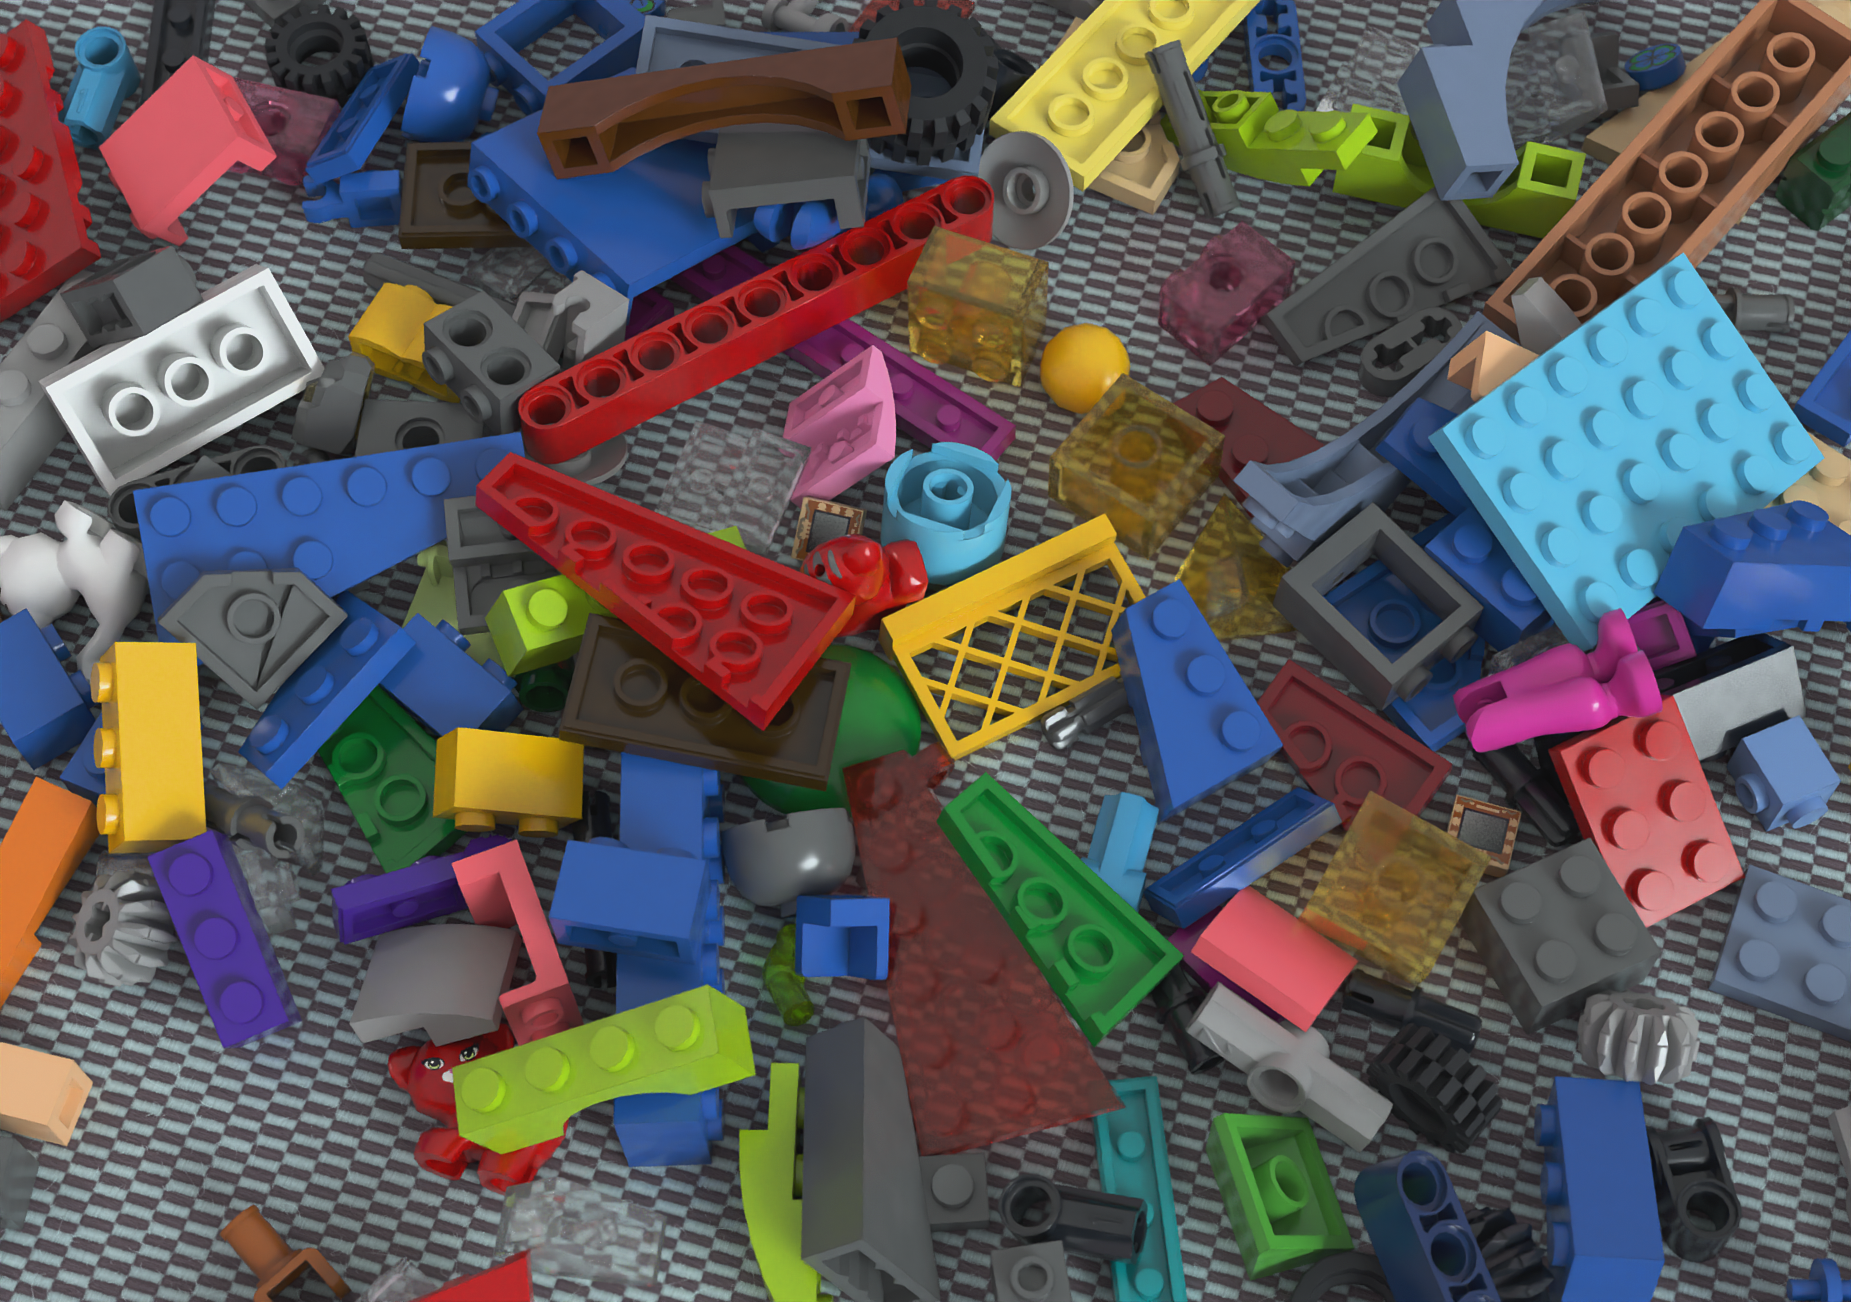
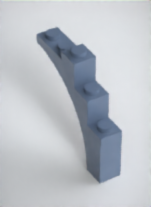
M1603 0L1441 1L1426 23L1433 45L1421 47L1397 82L1440 201L1492 198L1519 164L1508 127L1505 92L1510 54L1519 33L1548 14L1576 4Z
M1477 311L1446 347L1407 385L1378 410L1344 435L1322 448L1290 462L1266 465L1250 460L1233 481L1249 494L1242 505L1254 515L1251 522L1266 534L1259 542V545L1288 568L1294 560L1298 563L1372 502L1385 512L1411 480L1375 451V448L1407 407L1420 397L1460 414L1475 402L1471 398V390L1447 380L1450 359L1486 330L1516 345H1521Z

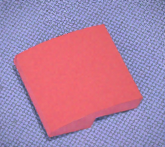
M1251 886L1240 890L1227 903L1201 934L1191 953L1304 1032L1308 1031L1358 963L1357 959Z

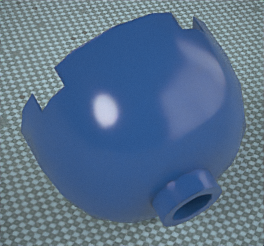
M431 26L419 56L426 58V60L422 59L417 75L413 76L401 125V131H403L401 137L420 143L452 142L461 139L464 141L472 135L479 120L491 122L500 89L489 86L490 66L484 53L472 41L454 32Z

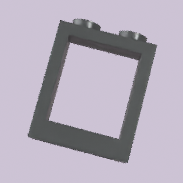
M1373 502L1281 577L1272 605L1380 711L1384 710L1398 697L1402 698L1405 702L1414 698L1433 677L1429 670L1445 658L1450 663H1454L1461 658L1478 639V635L1473 630L1484 609L1468 591ZM1373 554L1443 620L1393 664L1323 597V595Z

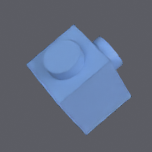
M1800 715L1742 738L1726 765V768L1735 780V790L1740 803L1749 813L1757 816L1766 832L1786 823H1790L1793 828H1800L1819 819L1828 811L1826 803L1841 782Z

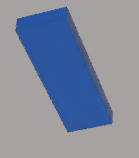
M406 53L369 68L306 164L305 171L316 185L357 171L362 167L410 91L413 76L417 75L420 62L413 53Z
M1297 787L1148 886L1143 893L1152 911L1185 929L1237 894L1240 890H1243L1342 823V820L1334 803Z

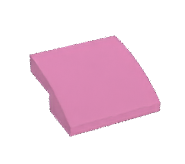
M874 345L864 350L789 403L781 445L799 458L791 496V502L799 508L802 506L803 497L806 496L830 501L894 458L896 415L892 386L883 354Z

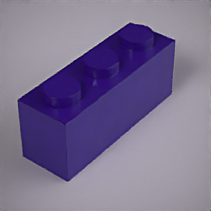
M210 830L147 856L223 1049L240 1048L301 1022V1016L228 835Z

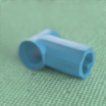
M110 27L89 29L75 43L74 52L79 64L64 100V108L60 111L58 118L60 122L69 126L72 141L79 147L98 149V146L110 137L123 100L134 94L140 85L141 76L123 35L118 30Z
M1121 792L1116 795H1105L1093 831L1088 857H1082L1081 860L1139 913L1147 873L1143 871L1158 820L1159 808L1151 805L1144 797L1131 793Z

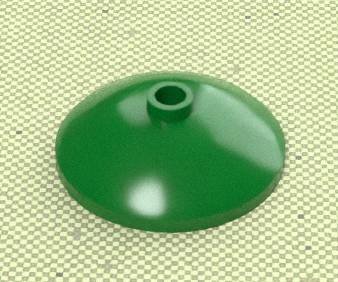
M831 643L821 657L852 664L826 792L740 775L745 785L757 798L772 809L785 815L826 808H845L849 811L850 818L869 812L880 806L900 789L913 770L920 750L921 718L919 708L904 678L886 661L866 650Z

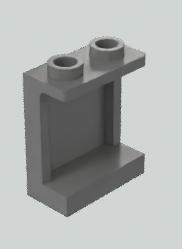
M756 123L719 128L716 147L708 149V168L711 179L702 183V203L707 218L715 217L720 239L733 238L738 208L834 199L840 229L864 227L871 164L867 139L845 141L824 131L790 124Z

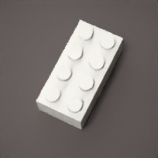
M255 264L201 293L200 295L204 301L146 336L106 344L38 381L101 487L110 496L120 486L155 473L305 390L307 382L321 377L325 368L269 268Z

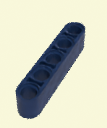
M1415 1150L1367 1166L1359 1172L1354 1184L1356 1206L1396 1302H1502L1449 1175L1440 1160L1429 1152Z

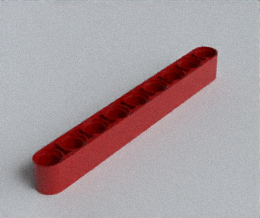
M963 175L953 178L866 221L864 227L852 228L531 387L519 400L518 407L528 454L536 461L544 464H559L568 461L981 252L992 240L993 189L985 180L976 176Z

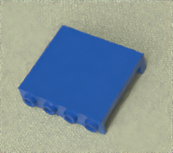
M631 67L612 77L633 75L636 73V69ZM543 109L471 142L467 187L471 189L474 196L494 210L509 224L517 236L529 242L548 260L555 271L564 274L571 282H573L574 275L583 270L627 297L629 305L626 326L629 325L632 302L635 296L745 238L762 253L780 243V241L771 242L757 231L754 225V214L758 206L738 208L733 238L720 239L715 217H706L702 203V183L711 179L708 168V149L715 148L717 144L677 139L635 158L614 172L556 179L537 135Z

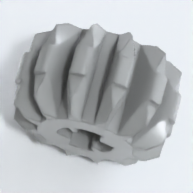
M117 870L113 875L99 874L95 880L93 891L82 892L80 912L71 916L76 921V930L68 944L76 948L74 966L86 970L88 976L98 978L100 983L118 987L122 984L133 986L137 982L150 983L155 976L156 967L168 965L167 951L171 943L178 941L173 935L174 924L156 880L151 879V875L133 870L128 872Z
M1607 989L1588 997L1586 1000L1585 1010L1580 1014L1577 1034L1580 1035L1578 1051L1582 1053L1581 1059L1590 1067L1599 1068L1604 1075H1616L1624 1078L1626 1082L1631 1080L1642 1081L1650 1086L1656 1082L1670 1085L1679 1082L1684 1077L1690 1076L1692 1063L1697 1060L1700 1039L1697 1038L1699 1022L1695 1019V1013L1688 1007L1677 1005L1672 999L1655 997L1650 992L1642 994L1628 989L1622 992Z

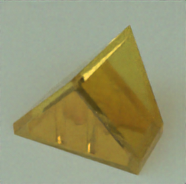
M1225 493L1173 582L1178 579L1182 581L1219 642L1298 631L1273 606L1281 577L1292 568L1290 566L1288 568L1285 567L1259 545V542L1264 537Z

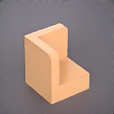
M1486 330L1450 359L1447 380L1471 390V398L1476 402L1539 355Z
M0 1042V1129L67 1146L93 1082L74 1060Z

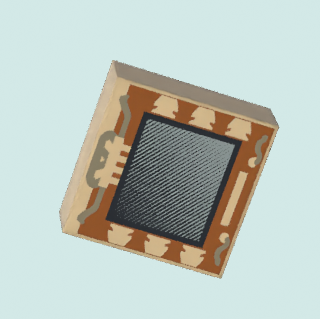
M810 496L803 497L791 558L804 561L805 557L821 543L845 535H862L867 509Z
M1456 795L1440 862L1499 878L1505 876L1509 869L1521 812Z

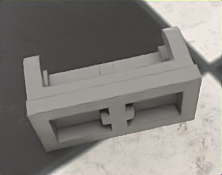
M583 270L576 273L573 277V282L558 292L553 298V315L556 316L564 313L568 307L563 365L560 367V373L624 342L629 299Z

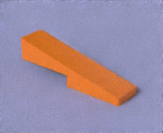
M35 777L0 845V1009L42 945L35 936L37 929L100 834L97 827V808L92 801L39 777Z

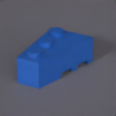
M1801 500L1684 526L1653 593L1702 629L1770 630L1774 620H1799L1797 626L1802 631L1819 632L1824 621H1842L1847 624L1846 628L1851 632V535L1828 521L1829 515L1825 510L1815 504Z
M1180 579L1123 611L1111 632L1129 707H1133L1141 740L1139 749L1143 766H1147L1156 802L1153 806L1159 808L1157 820L1159 825L1264 765L1284 745Z
M1555 1076L1547 1104H1537L1534 1117L1536 1146L1544 1147L1540 1194L1542 1204L1546 1205L1548 1270L1555 1277L1549 1284L1550 1302H1651L1665 1258L1640 1082Z

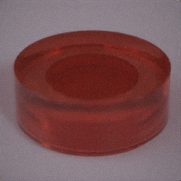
M940 742L933 743L914 755L900 768L893 777L891 786L906 803H915L926 797L946 780L955 767V759Z

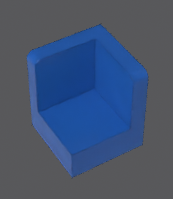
M859 894L798 895L796 898L795 973L801 977L851 976L869 980H886L888 977L890 898Z

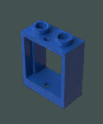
M519 0L474 33L478 48L484 53L490 66V84L494 87L502 85L513 95L517 106L523 114L529 116L543 109L549 86L610 78L631 67L636 69L645 16L627 0ZM575 13L605 41L548 81L518 52Z

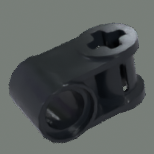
M1710 1117L1696 1119L1692 1127L1657 1132L1653 1127L1647 1126L1646 1131L1663 1238L1669 1249L1689 1262H1706L1711 1260L1725 1247L1738 1229L1742 1218L1741 1203L1737 1197L1726 1163L1725 1148L1719 1129ZM1687 1210H1699L1706 1213L1713 1220L1716 1231L1707 1232L1697 1228L1687 1216Z

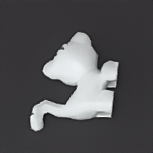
M64 500L55 513L56 526L67 537V540L64 542L56 541L41 532L20 538L12 535L0 536V601L12 615L27 608L39 628L42 629L70 612L78 597L82 594L91 613L100 624L93 637L76 656L77 670H81L90 684L93 664L100 662L99 658L114 642H119L125 627L140 613L147 594L148 577L142 542L114 530L113 523L86 507Z

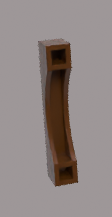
M898 37L549 86L537 135L556 179L614 172L635 158L671 141L702 131L732 125L756 123L790 124L824 131L845 141L906 133L912 85Z

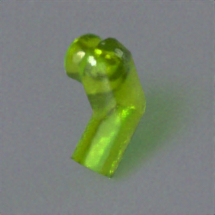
M796 924L786 925L778 931L776 943L771 948L762 969L765 987L784 1023L788 1026L805 1024L811 1019L815 1011L814 1005L804 988L807 977H801L795 973Z

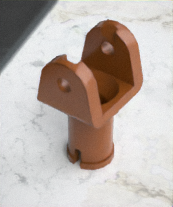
M252 1205L238 1214L219 1234L224 1241H227L232 1246L238 1256L260 1280L256 1285L257 1291L254 1293V1302H273L272 1300L310 1267L316 1271L340 1300L352 1291L316 1248L309 1247L304 1250L300 1248L293 1251L272 1225L260 1214V1210L256 1205Z

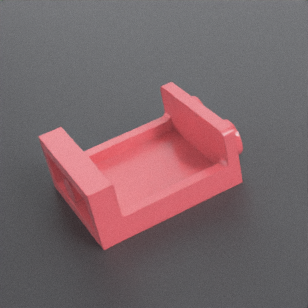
M194 55L99 147L110 169L108 173L110 181L123 194L132 211L129 217L133 225L150 239L158 237L179 247L188 239V236L178 217L237 160L262 172L277 157L233 76Z
M517 839L451 863L459 887L476 925L495 926L506 929L515 925L519 926L536 974V979L528 985L499 996L502 1009L518 1046L584 1025Z

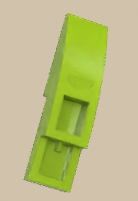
M1198 89L1217 143H1223L1227 155L1223 159L1227 169L1262 180L1310 187L1324 169L1346 170L1378 132L1369 113L1339 112L1336 110L1328 112L1295 111L1292 109L1280 111L1271 92H1243L1242 90L1201 91ZM1166 114L1160 120L1162 129L1167 140L1180 147L1168 114Z
M771 1063L768 1129H739V1171L743 1207L755 1259L770 1301L833 1302V1294H821L822 1275L801 1260L802 1200H797V1197H802L803 1154L799 1153L801 1129H804L805 1087L802 1084L799 1063Z

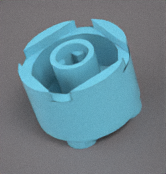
M954 442L932 443L931 452L913 456V449L901 454L891 464L885 478L880 536L882 547L890 542L904 539L916 542L924 561L928 583L946 585L947 587L996 565L1002 557L1005 546L1012 492L1009 479L1005 482L998 473L999 464L990 455L965 444Z

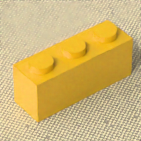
M114 642L99 658L100 662L93 664L90 680L93 702L102 703L103 728L96 729L93 746L96 767L105 768L106 794H100L97 802V827L101 835L108 834L109 854L156 853L206 832L196 643Z

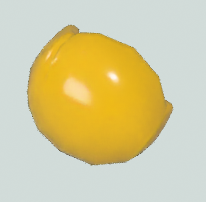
M1087 322L1065 327L1047 343L1040 361L1041 384L1058 407L1078 414L1101 411L1113 404L1116 399L1121 398L1127 389L1130 374L1128 352L1120 338L1106 327Z

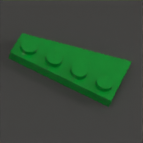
M377 685L317 751L385 873L409 867L421 858L440 856L468 831L455 829L454 819L433 818L436 741Z
M987 772L943 808L936 820L937 824L1095 1048L1175 969L1184 955Z

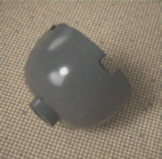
M826 808L787 814V819L766 824L765 819H760L731 827L720 833L724 862L733 885L742 897L756 905L780 906L782 918L796 917V898L798 895H827L838 891L850 876L855 859V835L849 811L845 808Z

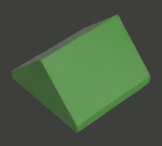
M1222 1113L1213 1118L1205 1150L1250 1281L1315 1263L1323 1257L1355 1249L1308 1118Z

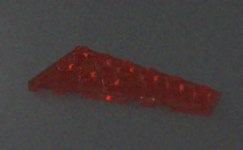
M901 750L844 767L843 773L868 896L890 898L889 958L886 984L921 1156L950 1155L1127 1108L1115 1088L1110 1085L1093 1057L1094 1053L1083 1035L1077 1031L1053 988L937 824L936 820L942 812L943 806L913 757L905 750Z

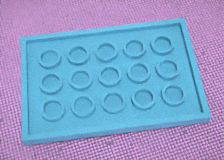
M1684 252L1668 261L1428 436L1432 445L1570 644L1577 645L1583 651H1587L1597 645L1598 623L1604 613L1621 608L1626 618L1629 619L1657 596L1653 592L1684 526L1763 509L1825 458Z

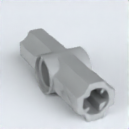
M1217 982L1207 994L1185 1029L1191 1036L1248 1075V1089L1261 1105L1280 1113H1294L1299 1110L1359 1153L1372 1141L1379 1128L1386 1121L1393 1106L1390 1100L1328 1058L1330 1055L1329 1045L1317 1029L1310 1026L1308 1031L1304 1032L1289 1020L1277 1023L1220 982Z

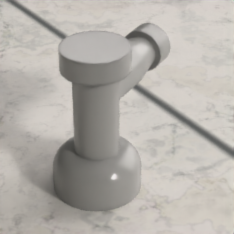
M768 0L762 12V26L774 32L780 29L788 32H848V22L841 16L833 13L823 14L818 19L809 16L816 5L823 0H792L790 3L787 0Z

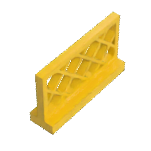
M1105 513L881 619L878 641L889 661L894 659L950 763L1042 719L1044 715L1059 706H1069L1071 699L1111 676L1117 680L1121 678L1116 649L1109 647L1112 639L1111 630L1116 624L1117 619L1126 609L1122 607L1124 596L1130 606L1146 598L1114 543L1117 533ZM1108 565L1120 586L1115 604L1079 593L1084 575ZM1075 580L1072 591L1061 587ZM1044 595L1068 603L1060 631L1024 620L1029 602ZM1020 606L1017 617L1005 614ZM1075 606L1110 616L1102 644L1066 633ZM986 622L1013 629L1005 656L1000 657L969 647L968 644L973 629ZM1019 632L1056 643L1047 671L1011 660ZM964 633L961 644L950 641V639ZM1062 645L1098 656L1093 675L1079 682L1054 674ZM931 648L957 656L948 685L922 677L912 657ZM964 659L1000 670L991 698L955 687ZM1105 659L1117 662V664L1102 670ZM1009 672L1043 683L1038 701L1024 709L998 701L1006 673ZM1050 686L1062 689L1046 698ZM931 693L944 697L940 709ZM953 699L987 710L981 730L957 741L945 720L950 700ZM993 713L1006 716V718L990 725Z

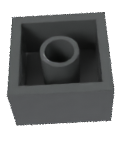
M1587 838L1472 890L1459 920L1526 1035L1585 1009L1587 998L1598 994V992L1607 989L1622 992L1644 982L1662 953L1591 838Z

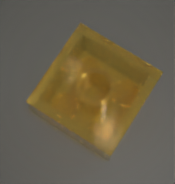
M934 226L907 281L909 351L919 354L931 363H947L975 372L979 377L990 382H1005L1021 387L1046 332L1049 262Z
M1122 373L1050 456L1048 497L1086 521H1090L1105 513L1117 533L1116 540L1149 560L1219 476L1225 435Z
M1369 791L1302 910L1298 921L1416 987L1430 974L1492 857L1376 793Z

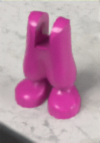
M1621 608L1606 612L1601 616L1598 623L1597 647L1593 653L1586 654L1577 645L1570 643L1560 645L1521 664L1462 687L1453 695L1458 716L1466 724V735L1473 748L1481 753L1497 750L1541 735L1598 729L1604 727L1611 719H1615L1618 716L1647 717L1660 713L1663 710L1660 691L1651 665L1643 650L1638 651L1631 627Z

